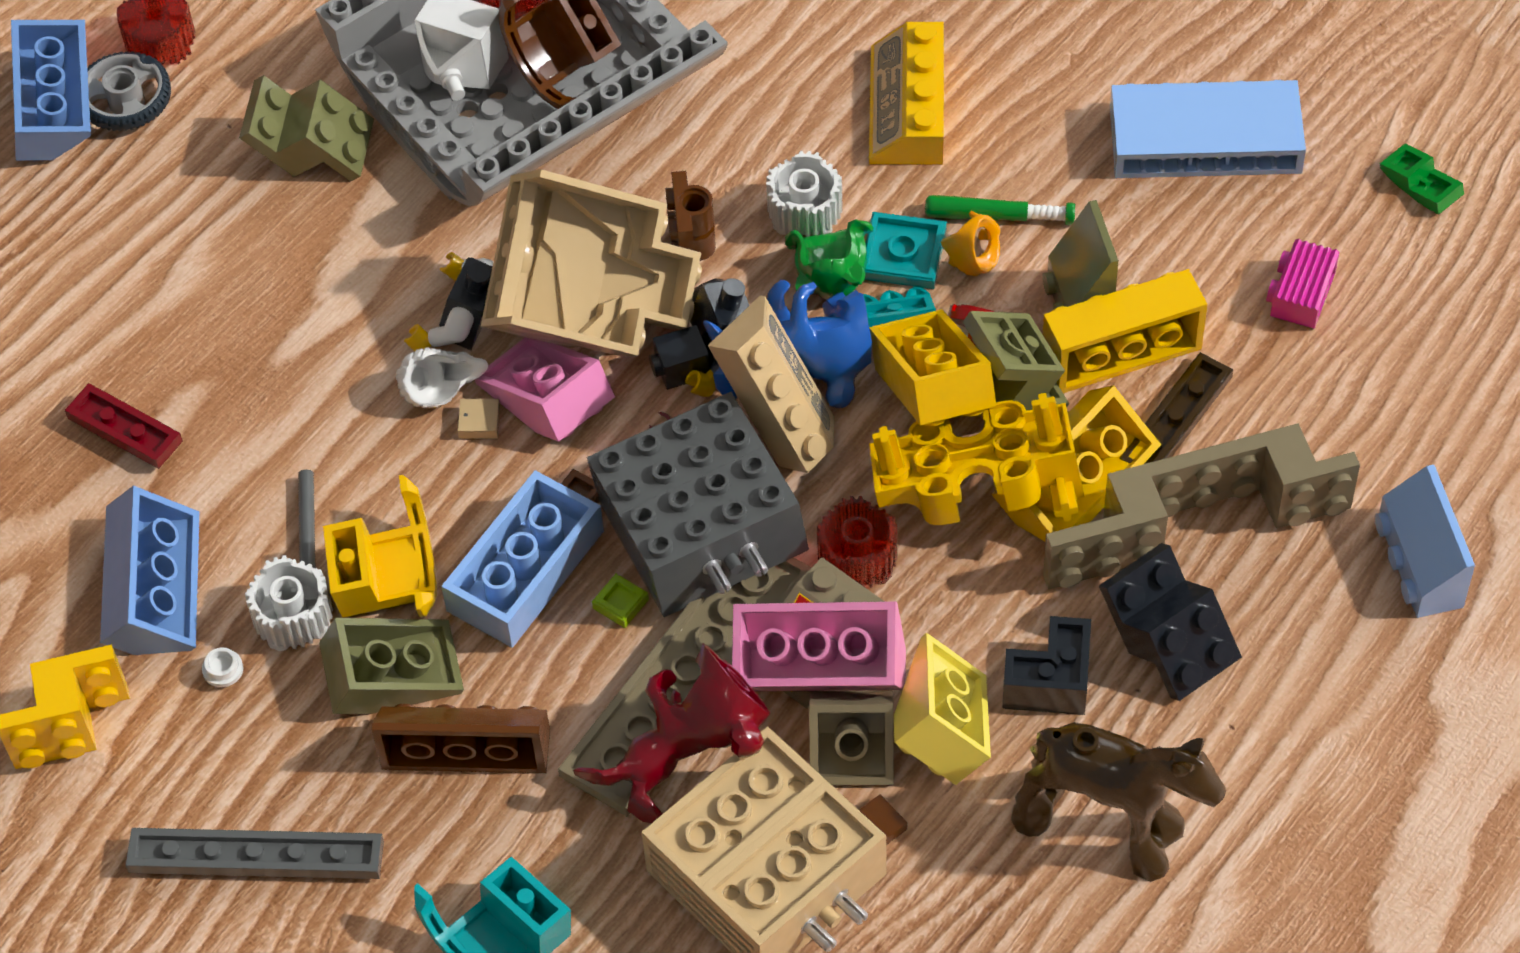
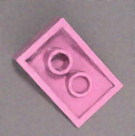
M526 337L491 363L485 373L475 379L478 386L494 399H499L501 405L534 432L558 442L570 436L579 425L589 417L599 413L603 406L615 397L598 359L557 344Z

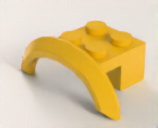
M404 475L399 476V483L410 526L371 535L362 518L323 526L330 594L342 618L415 602L416 611L419 616L426 617L436 601L435 565L422 500L418 488Z

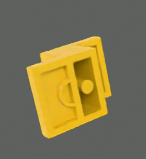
M112 644L31 663L30 670L36 706L0 714V737L15 770L20 768H36L45 762L61 758H78L86 752L97 750L90 708L98 706L110 707L119 701L130 699L128 686Z

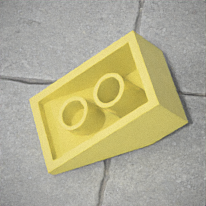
M926 633L920 638L894 713V743L904 753L911 754L926 764L934 774L942 775L957 785L991 758L987 679L984 673Z

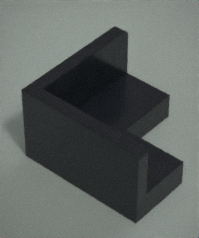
M1050 616L1048 652L1006 649L1002 708L1085 715L1091 619Z

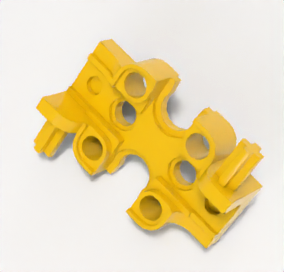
M1046 393L1038 394L1039 399L1031 402L1032 410L1027 411L1024 405L1018 401L996 402V407L984 409L985 427L981 432L971 437L962 438L952 434L953 431L949 418L943 424L936 426H920L916 421L910 426L908 435L897 437L895 429L888 430L887 426L879 427V433L872 434L873 443H869L875 495L879 508L908 503L919 508L925 521L929 524L947 525L960 522L957 503L962 502L961 482L969 475L987 473L993 476L997 494H1004L1008 512L1025 509L1034 505L1041 498V493L1043 492L1047 498L1052 500L1054 516L1056 518L1063 517L1064 522L1071 521V515L1078 513L1076 498L1085 496L1066 403L1056 404L1055 397H1047Z

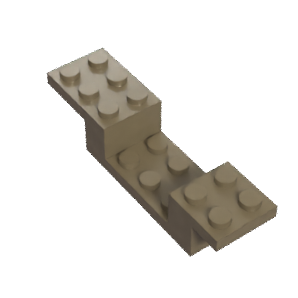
M1299 423L1109 473L1107 474L1104 519L1046 534L1044 580L1049 590L1060 586L1063 588L1072 587L1080 581L1097 576H1112L1160 543L1165 544L1168 517L1193 507H1208L1216 501L1234 496L1237 498L1245 497L1257 490L1260 491L1276 528L1287 525L1299 526L1306 523L1309 519L1324 515H1339L1352 506L1360 463L1355 452L1316 462Z

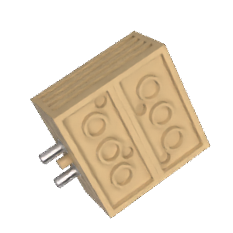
M767 726L761 731L764 744L758 754L748 758L738 757L734 754L641 832L646 869L731 953H797L812 939L824 951L830 952L836 946L837 941L824 930L827 926L830 928L836 927L842 919L840 915L843 912L858 925L862 924L868 917V913L856 901L887 874L886 835Z

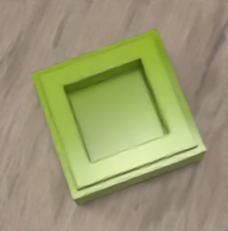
M615 573L592 600V608L623 628H626L647 603L649 596L648 592Z

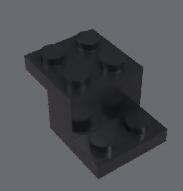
M1160 543L1099 585L1128 653L1156 664L1170 698L1181 701L1242 658L1213 589L1185 580L1170 545Z

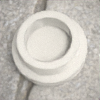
M216 648L207 654L202 664V673L210 685L228 687L236 683L242 676L243 663L241 657L236 652L228 648Z

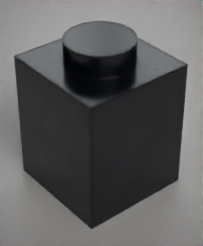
M697 325L653 338L654 354L649 355L650 365L654 376L662 377L667 390L685 385L687 375L693 370L705 374L710 370L709 353Z

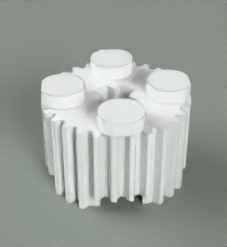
M800 151L799 154L792 157L791 161L786 159L784 164L779 163L778 167L769 169L766 182L767 206L773 228L782 235H786L793 230H797L802 236L805 235L806 237L831 233L832 225H836L837 219L841 218L840 213H842L843 206L842 176L838 175L837 169H833L832 164L826 165V160H823L818 152L813 155L811 151H808L806 154Z
M283 555L282 559L274 557L273 562L265 561L266 565L260 570L261 575L254 576L255 582H250V589H247L245 593L247 606L257 634H260L263 641L267 639L269 647L277 651H284L290 646L293 649H296L297 645L305 647L306 642L312 644L313 639H322L330 626L329 619L333 618L332 602L322 570L313 568L310 563L305 566L304 561L297 563L296 559L292 560L287 558L286 555Z

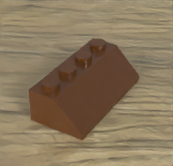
M397 704L394 707L382 706L372 722L371 732L382 770L547 774L550 739L547 710H539L532 706H523L518 709H498L490 705H482L477 708H456L447 704L436 707H415L411 704Z

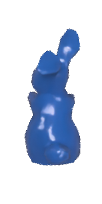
M779 280L768 292L767 300L810 376L827 383L828 389L825 399L828 404L835 408L848 406L855 396L854 382L856 376L871 363L872 339L863 294L857 290L847 296L843 292L836 293L822 304L824 317L808 318L807 299L809 295L814 293L817 285L814 282H810L798 288L793 295L790 314L784 301V294L789 290L790 284L786 280ZM707 320L703 322L709 338L713 341L722 330ZM719 367L713 374L715 387L721 395L732 392L735 399H737L738 396L721 367Z

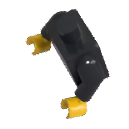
M715 278L694 288L692 298L694 313L690 323L692 326L697 325L709 353L710 370L706 374L693 370L687 375L685 382L688 385L694 386L691 390L693 394L702 397L711 396L715 391L713 374L720 367L708 347L712 340L709 338L703 322L707 320L723 331L750 306L744 293L745 285L738 279L730 278L724 281Z

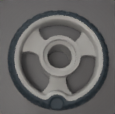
M134 51L115 52L112 55L103 56L102 59H97L96 62L94 61L87 68L90 122L102 129L127 131L128 129L133 130V128L144 126L145 123H150L155 117H158L170 100L171 82L166 69L158 60L150 55L146 56L145 53H135ZM156 78L158 83L157 91L154 97L144 105L145 97L141 85L149 79ZM97 99H107L109 108L114 114L95 108L92 102Z

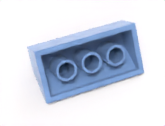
M11 20L16 161L54 160L91 136L85 20Z
M132 486L106 506L101 644H112L113 648L132 655L192 651L196 648L199 511L136 486Z

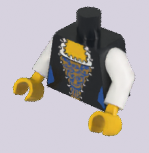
M454 252L446 255L450 262L446 267H441L440 271L456 282L447 298L439 327L432 328L429 332H426L419 324H416L409 329L411 336L404 339V342L414 352L417 349H425L431 345L438 347L449 344H457L470 351L472 350L482 329L481 322L494 261L486 258L474 259L472 257L464 260Z

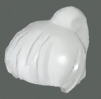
M429 347L417 349L415 352L409 353L404 357L400 368L396 371L400 396L404 397L406 402L413 404L415 407L439 408L441 405L450 402L464 384L470 383L483 375L488 369V363L486 360L475 358L466 352L455 353L434 348L430 349Z

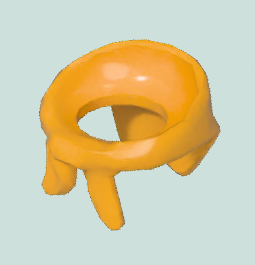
M970 211L969 216L971 219L957 233L942 239L941 245L949 255L948 263L951 266L958 268L966 275L978 276L989 273L997 265L1000 255V227L990 216ZM979 227H983L985 229L979 231L978 237L980 240H988V245L985 252L976 257L974 249L975 232Z

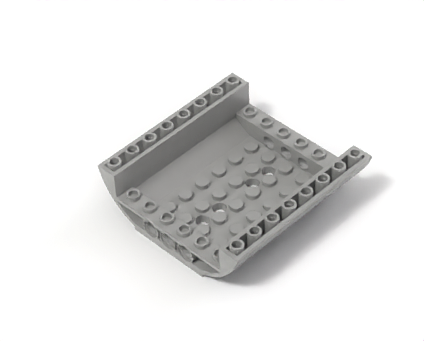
M330 0L315 9L335 56L350 82L367 105V110L449 200L455 199L467 206H477L508 187L511 175L536 170L718 59L724 54L728 42L706 20L688 30L659 0H596L619 39L621 46L597 62L580 67L553 85L562 94L572 98L576 97V99L559 109L551 106L528 84L508 51L509 59L490 89L463 87L465 91L464 98L454 101L447 89H444L440 84L434 83L424 72L415 18L427 0ZM472 0L499 9V0ZM545 0L518 1L515 6V20ZM496 92L507 94L502 99L489 98L491 94ZM465 110H473L477 112L474 116L469 118L466 116H459V114Z

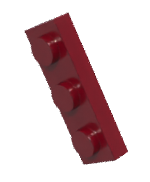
M90 383L85 386L65 409L67 419L158 469L183 442L180 432Z

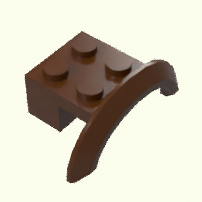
M499 0L500 30L514 63L533 90L554 108L559 109L576 99V97L572 98L562 94L553 85L580 67L597 62L621 46L619 39L596 0H545L516 20L515 6L520 0Z

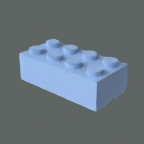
M534 470L441 586L446 611L513 648L604 532L601 505Z

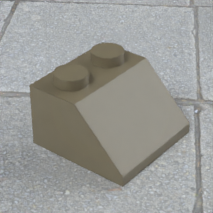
M810 691V766L831 785H894L893 691Z

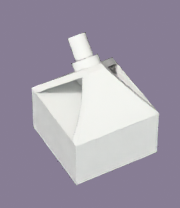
M427 0L415 18L424 72L430 80L447 89L454 101L464 98L465 91L463 87L490 89L509 59L508 50L500 30L498 8L472 0Z

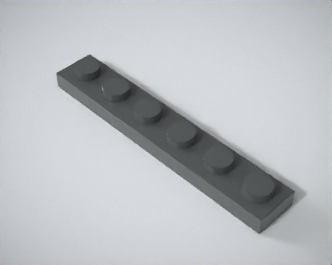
M131 828L125 866L128 873L380 879L384 839L382 833Z

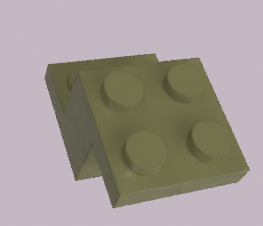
M263 75L253 82L239 138L293 177L324 162L349 181H353L361 177L374 118L321 79L290 95Z
M969 312L963 324L970 333L976 347L991 363L996 402L1018 401L1024 405L1027 411L1032 410L1031 402L1039 399L1038 394L1046 393L1047 397H1055L1056 404L1066 403V407L1069 405L1068 400L1056 383L1065 370L1029 313Z

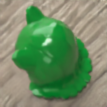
M855 219L848 222L847 229L804 238L797 230L790 231L785 236V245L788 249L795 250L794 265L798 274L795 283L796 291L800 286L814 282L817 285L814 293L827 300L836 293L843 292L847 296L861 285L865 279L867 265L864 236L873 232L872 224Z

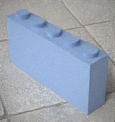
M1298 80L1124 84L1111 86L1110 119L1115 178L1302 174L1306 147Z

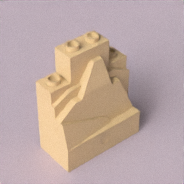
M542 169L511 175L481 327L557 345L581 347L621 357L638 356L639 350L642 348L646 338V331L643 328L644 323L667 329L687 328V324L694 313V302L692 301L694 288L700 279L702 271L701 264L699 263L701 252L660 242L668 225V217L665 215L666 203Z

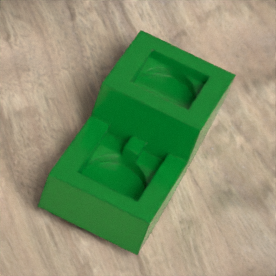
M1406 143L1380 163V169L1401 190L1438 215L1464 195L1462 182L1435 169L1432 156Z

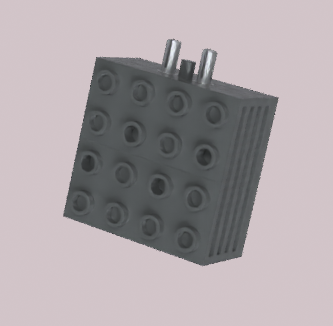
M732 392L726 393L586 457L600 505L663 617L686 608L690 602L701 597L705 599L718 592L724 594V589L728 592L731 586L742 580H746L754 575L760 577L762 576L761 572L765 575L769 568L809 550L799 502Z

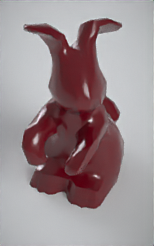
M704 643L695 660L699 665L701 674L683 702L681 694L677 690L672 691L670 700L667 699V689L677 680V676L672 670L663 669L649 678L645 692L653 704L657 716V727L633 738L624 758L615 767L606 770L578 767L573 770L575 776L592 784L612 786L621 780L632 783L627 811L642 822L652 824L663 814L646 793L667 779L677 767L679 760L700 753L708 748H728L730 746L731 751L738 757L748 758L758 754L764 744L759 727L765 723L771 714L743 676Z

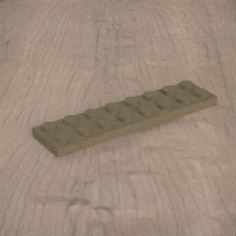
M793 557L769 568L765 575L761 572L762 576L754 575L746 580L744 579L731 586L728 592L724 589V594L718 592L705 599L701 597L690 602L558 768L559 777L628 817L630 813L627 811L632 783L621 780L612 786L592 784L575 776L573 770L578 767L599 770L615 767L624 758L633 738L657 727V716L653 704L645 692L649 678L663 669L672 670L677 676V680L667 689V699L670 700L672 691L677 690L681 694L683 702L701 674L699 665L695 660L703 643L712 649L722 660H726L732 665L733 604L783 603L795 584L812 567Z

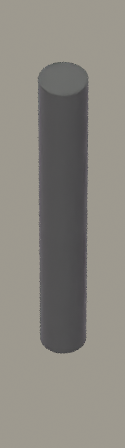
M305 469L298 472L299 563L304 561L305 566L310 563L313 568H316L314 472Z

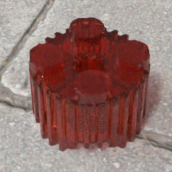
M186 0L123 1V4L117 7V21L127 51L144 53L146 56L150 55L162 65L165 64V61H168L170 64L177 63L179 65L181 59L186 60V55L192 54L190 45L194 44L193 39H195L196 32Z
M850 496V500L842 498V502L838 506H834V511L828 510L827 516H823L822 523H819L817 526L818 560L821 557L863 587L868 585L872 588L873 583L878 585L885 584L892 577L893 567H896V560L898 559V531L895 516L892 517L890 514H887L885 509L879 510L877 504L871 506V502L864 500L862 496H859L858 499Z

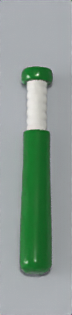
M929 195L925 200V214L930 218L971 219L969 212L973 211L977 214L988 215L993 220L1065 221V225H1072L1075 221L1076 204L1068 202L1066 206L1061 207L1052 205L1041 206L1028 204L1025 201Z

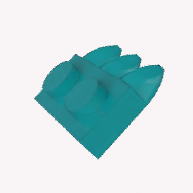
M916 286L907 291L906 297L891 290L883 293L879 301L873 296L863 294L869 327L936 311L930 293Z

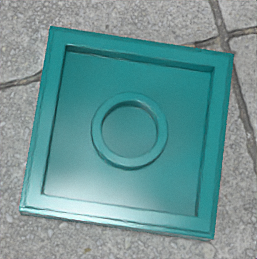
M872 212L870 223L873 226V232L867 234L865 243L867 265L864 280L934 289L943 250L941 240L946 235L947 221Z

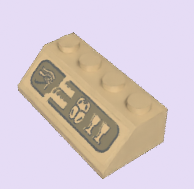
M760 295L708 347L778 466L809 473L834 448V416L765 296Z

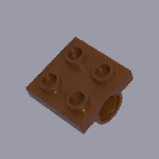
M686 171L671 172L672 187L665 188L671 245L701 252L700 261L708 259L716 249L712 194L705 187L688 185Z

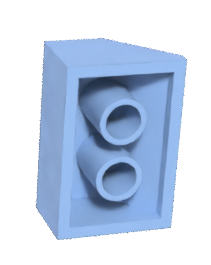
M1429 465L1382 497L1380 511L1375 514L1378 534L1380 537L1385 536L1389 545L1388 558L1393 570L1399 571L1402 579L1401 592L1406 604H1412L1417 618L1464 608L1475 567L1435 465Z

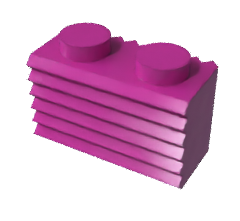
M1295 239L1290 252L1283 250L1277 269L1278 273H1282L1279 281L1272 279L1266 298L1267 302L1272 303L1270 316L1315 329L1336 273L1339 251L1337 249L1332 250L1330 247L1324 248L1322 245L1317 246L1315 243L1310 244L1307 240L1302 242L1300 239Z

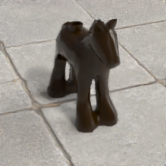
M1073 722L1059 728H1046L1037 733V742L1030 747L1034 759L1031 761L1032 768L1025 774L1023 786L1015 796L1016 803L1013 806L1011 821L1017 832L1028 837L1040 836L1051 825L1053 808L1063 796L1065 790L1084 794L1105 806L1123 809L1128 814L1130 821L1129 848L1131 851L1130 860L1133 874L1152 882L1163 878L1170 869L1165 848L1182 838L1185 829L1184 818L1179 810L1165 800L1168 790L1171 789L1183 796L1214 808L1225 797L1226 787L1220 780L1207 755L1201 751L1204 746L1203 738L1190 740L1181 747L1162 748L1159 746L1149 749L1142 744L1092 725Z

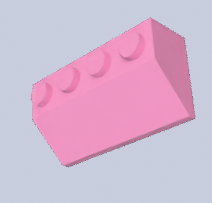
M892 601L733 604L732 666L743 676L754 691L903 690L906 680V647L898 603Z

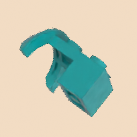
M512 856L480 882L481 900L449 927L446 926L439 915L432 896L418 883L414 886L416 912L427 932L443 953H551L571 936V909Z

